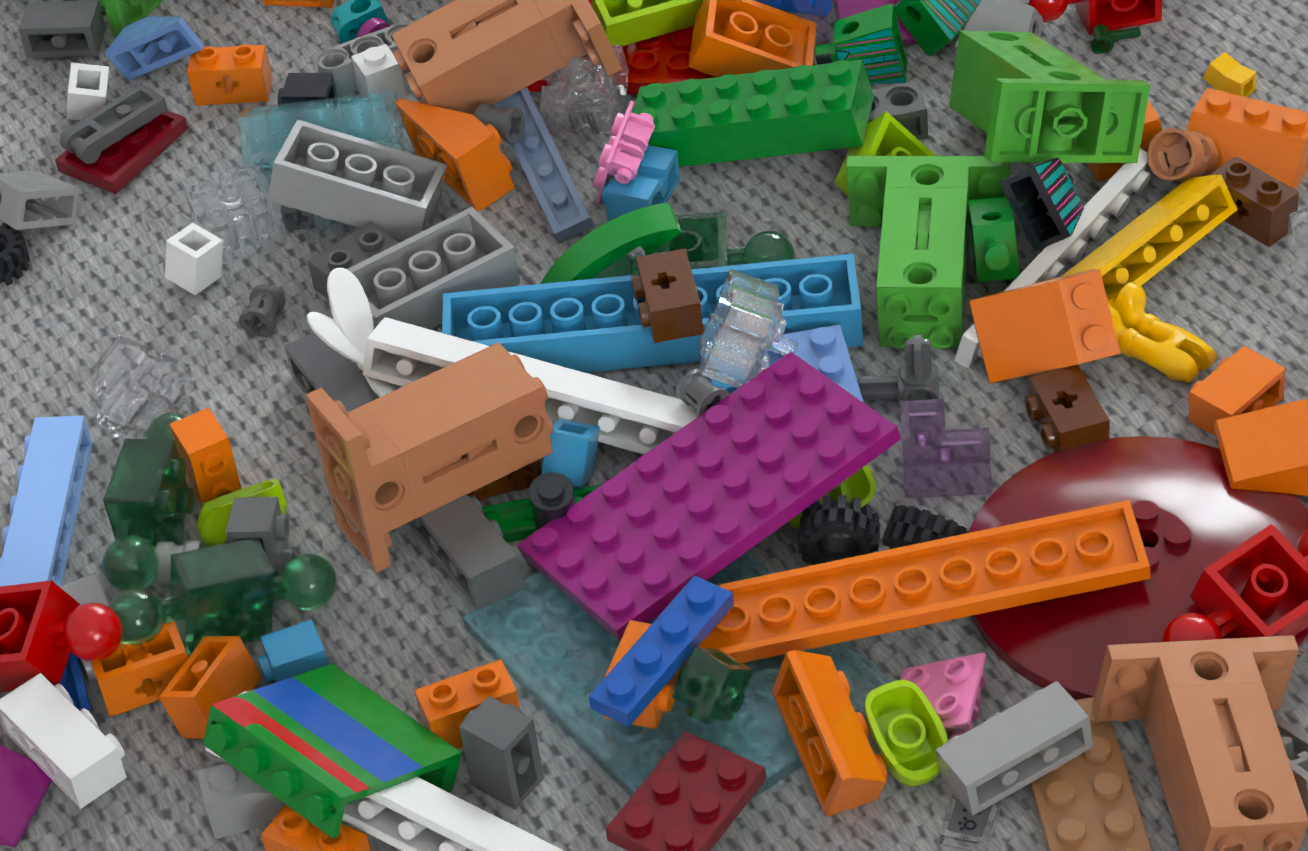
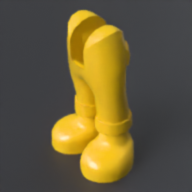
M1134 282L1127 283L1120 290L1114 308L1109 306L1120 353L1146 363L1165 374L1167 378L1174 381L1191 383L1198 376V370H1206L1216 361V351L1202 339L1179 326L1161 321L1160 318L1151 313L1147 314L1144 311L1146 292Z

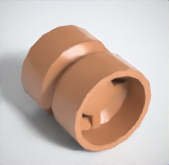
M1177 128L1164 129L1156 134L1150 142L1147 152L1148 164L1152 172L1161 179L1184 182L1186 179L1193 177L1209 176L1215 171L1219 159L1218 149L1209 136L1204 133Z

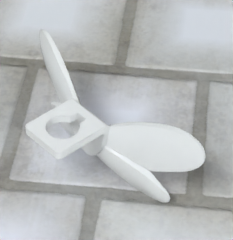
M336 268L330 272L327 279V292L333 319L318 312H310L307 315V322L321 340L342 356L355 362L359 369L363 371L367 338L374 330L370 305L364 289L356 276L347 269ZM365 376L370 387L379 397L403 387Z

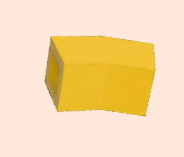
M1226 52L1209 64L1203 77L1216 90H1223L1243 97H1247L1256 90V72L1239 64Z

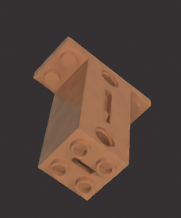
M454 0L391 34L399 48L392 53L403 73L410 69L411 72L405 74V77L417 99L424 95V98L420 99L419 103L472 115L475 114L480 104H495L586 54L594 66L601 63L608 77L622 70L603 26L588 0Z
M499 342L349 412L346 411L340 400L333 401L322 387L306 394L336 526L375 573L392 566L388 547L392 546L389 531L553 453L550 434L554 432V429L546 413L544 403L548 400L546 388L538 377L533 378L525 370L521 359L516 354L511 355Z
M1294 635L1107 645L1092 703L1095 721L1124 722L1142 719L1181 851L1300 850L1308 827V816L1272 712L1280 710L1299 648Z

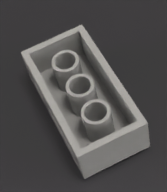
M297 119L273 162L268 200L288 208H296L319 215L324 219L339 221L358 228L371 221L391 237L402 242L427 229L441 199L447 164Z
M473 207L347 269L356 276L364 289L370 305L374 329L386 317L431 330L442 324L443 293L514 287L520 284L515 247Z

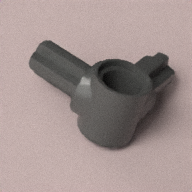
M916 334L913 335V339L906 340L905 342L906 362L898 369V376L860 377L857 379L863 400L898 399L899 407H902L910 414H920V411L921 414H929L938 407L939 372L937 366L931 361V343L928 339L922 338V335Z

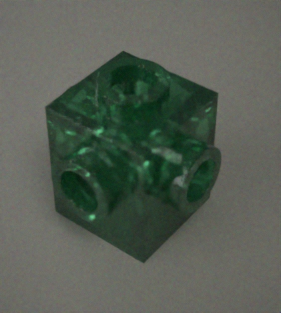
M694 647L688 662L681 668L678 674V684L672 698L687 707L685 713L689 717L701 723L710 724L712 720L731 721L744 703V692L754 670L719 649Z

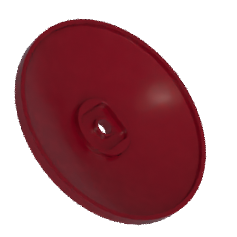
M1150 436L1117 437L1061 452H1054L1033 462L1005 481L979 510L969 532L1130 500L1142 542H1150L1155 545L1152 548L1144 547L1150 565L1151 579L971 616L982 638L995 654L1011 669L1030 682L1045 688L1058 681L1074 700L1094 697L1107 645L1162 642L1166 627L1176 617L1186 613H1199L1207 616L1190 597L1205 568L1270 524H1273L1297 550L1302 534L1308 529V509L1302 501L1293 494L1230 488L1220 449L1188 440ZM1308 627L1294 636L1299 648L1297 656L1308 645Z

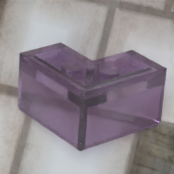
M944 399L900 401L905 499L991 494L993 488L989 428L945 430Z

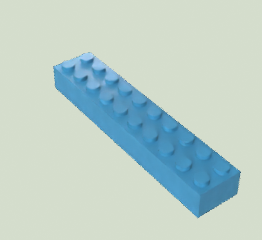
M854 254L691 269L701 304L704 334L654 343L650 327L642 328L638 303L643 302V299L635 301L631 276L633 275L443 293L442 333L487 346L499 342L508 352L584 373L759 356L757 339L839 324L847 348L863 346L862 315Z

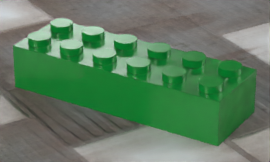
M840 60L829 64L800 65L788 69L761 70L755 73L739 75L726 74L714 78L688 79L682 82L653 83L641 86L632 113L638 115L640 113H648L654 118L655 129L648 145L677 150L679 167L861 147L863 146L874 95L863 60Z

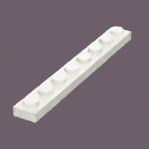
M1140 148L1138 163H1125L1084 206L1073 234L1066 239L1045 247L1005 291L1061 277L1066 268L1064 265L1068 261L1076 263L1084 253L1087 241L1090 238L1097 240L1102 235L1109 223L1108 218L1111 215L1119 217L1128 205L1130 195L1133 192L1139 195L1147 186L1151 178V174L1147 172L1149 168L1147 152ZM974 324L963 334L954 360L967 368L978 357L982 358Z

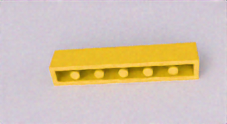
M1222 175L1186 179L1062 276L1090 269L1100 270L1108 304L1114 308L1120 290L1127 283L1134 282L1142 286L1238 210Z

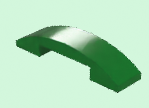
M662 203L640 208L599 226L565 251L548 270L540 284L591 279L639 246L648 255L682 233L673 207L669 203Z

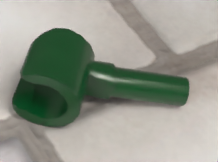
M1096 25L1092 30L1094 39L1090 41L1092 51L1095 54L1109 53L1113 49L1114 42L1140 36V28L1134 27L1109 31L1105 25Z

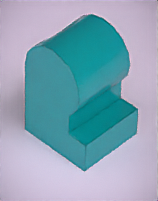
M349 0L334 9L330 17L331 25L341 43L356 39L362 25L372 18H380L390 24L379 0Z

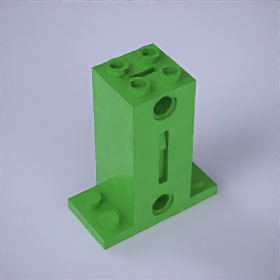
M960 31L949 107L987 133L984 158L989 162L1043 163L1058 157L1062 163H1138L1150 84L1143 80H1106L1032 32Z
M847 156L846 168L850 226H882L876 285L880 347L903 349L905 348L906 340L913 339V335L920 334L922 338L930 341L931 348H959L965 331L971 231L968 200L1006 196L999 182L1011 177V163L989 162L984 156ZM988 216V217H985V218H983V219H984V220H988V221H992V220L1000 219L1001 217H1000V216Z

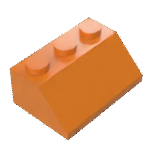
M1211 88L1205 90L1192 111L1187 130L1204 133L1214 141L1219 157L1215 171L1237 156L1296 190L1308 170V112L1231 94L1223 90Z
M799 650L786 652L771 693L825 817L877 800L886 784L888 777L887 769L882 757L878 753L874 754L869 744V731L864 716L861 712H855L849 699L850 686L845 674L841 670H836L831 656Z

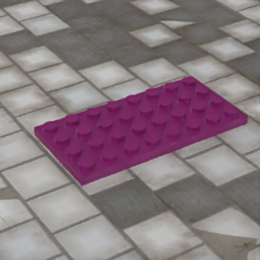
M789 352L568 509L566 516L550 521L517 546L522 557L620 642L630 620L643 623L651 622L665 610L694 575L706 581L900 441L899 430L896 425L800 357Z

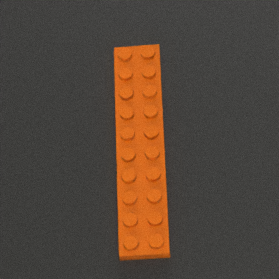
M1130 500L724 583L717 586L733 592L734 606L692 653L691 661L696 673L783 655L793 650L803 651L1151 579L1150 565Z

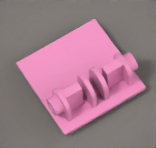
M630 100L625 115L617 114L610 133L612 136L609 144L606 143L598 164L599 169L593 183V187L599 189L595 204H600L602 190L611 175L615 176L616 181L621 184H628L630 180L636 178L638 168L644 158V152L647 150L648 142L654 132V118L650 114L640 113L638 115L632 113L634 101Z
M984 652L904 668L900 680L911 681L922 690L942 721L948 740L973 729L974 724L972 722L978 718L982 702L980 698L981 690L986 685V677L983 674L986 659Z

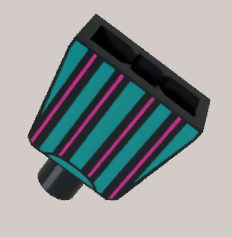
M1058 157L1037 164L999 182L1035 252L1066 239L1073 234L1084 206L1073 185L1072 176L1066 171Z

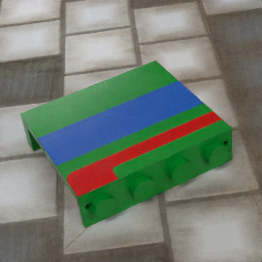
M329 664L211 704L203 740L204 746L333 839L339 836L346 804L415 777L448 793L451 792L462 754L461 751L334 664Z

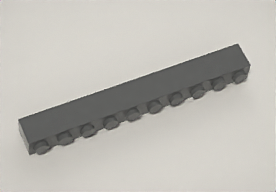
M315 333L284 346L291 374L305 394L322 387L333 401L340 400L347 412L379 398L370 387L365 376L362 375L363 371L359 369L357 364L329 347ZM466 494L408 522L476 610L484 608L524 588L520 570L525 568V563L519 549L515 544L508 545L498 523L494 519L488 521L484 516L480 502L474 495L468 496Z

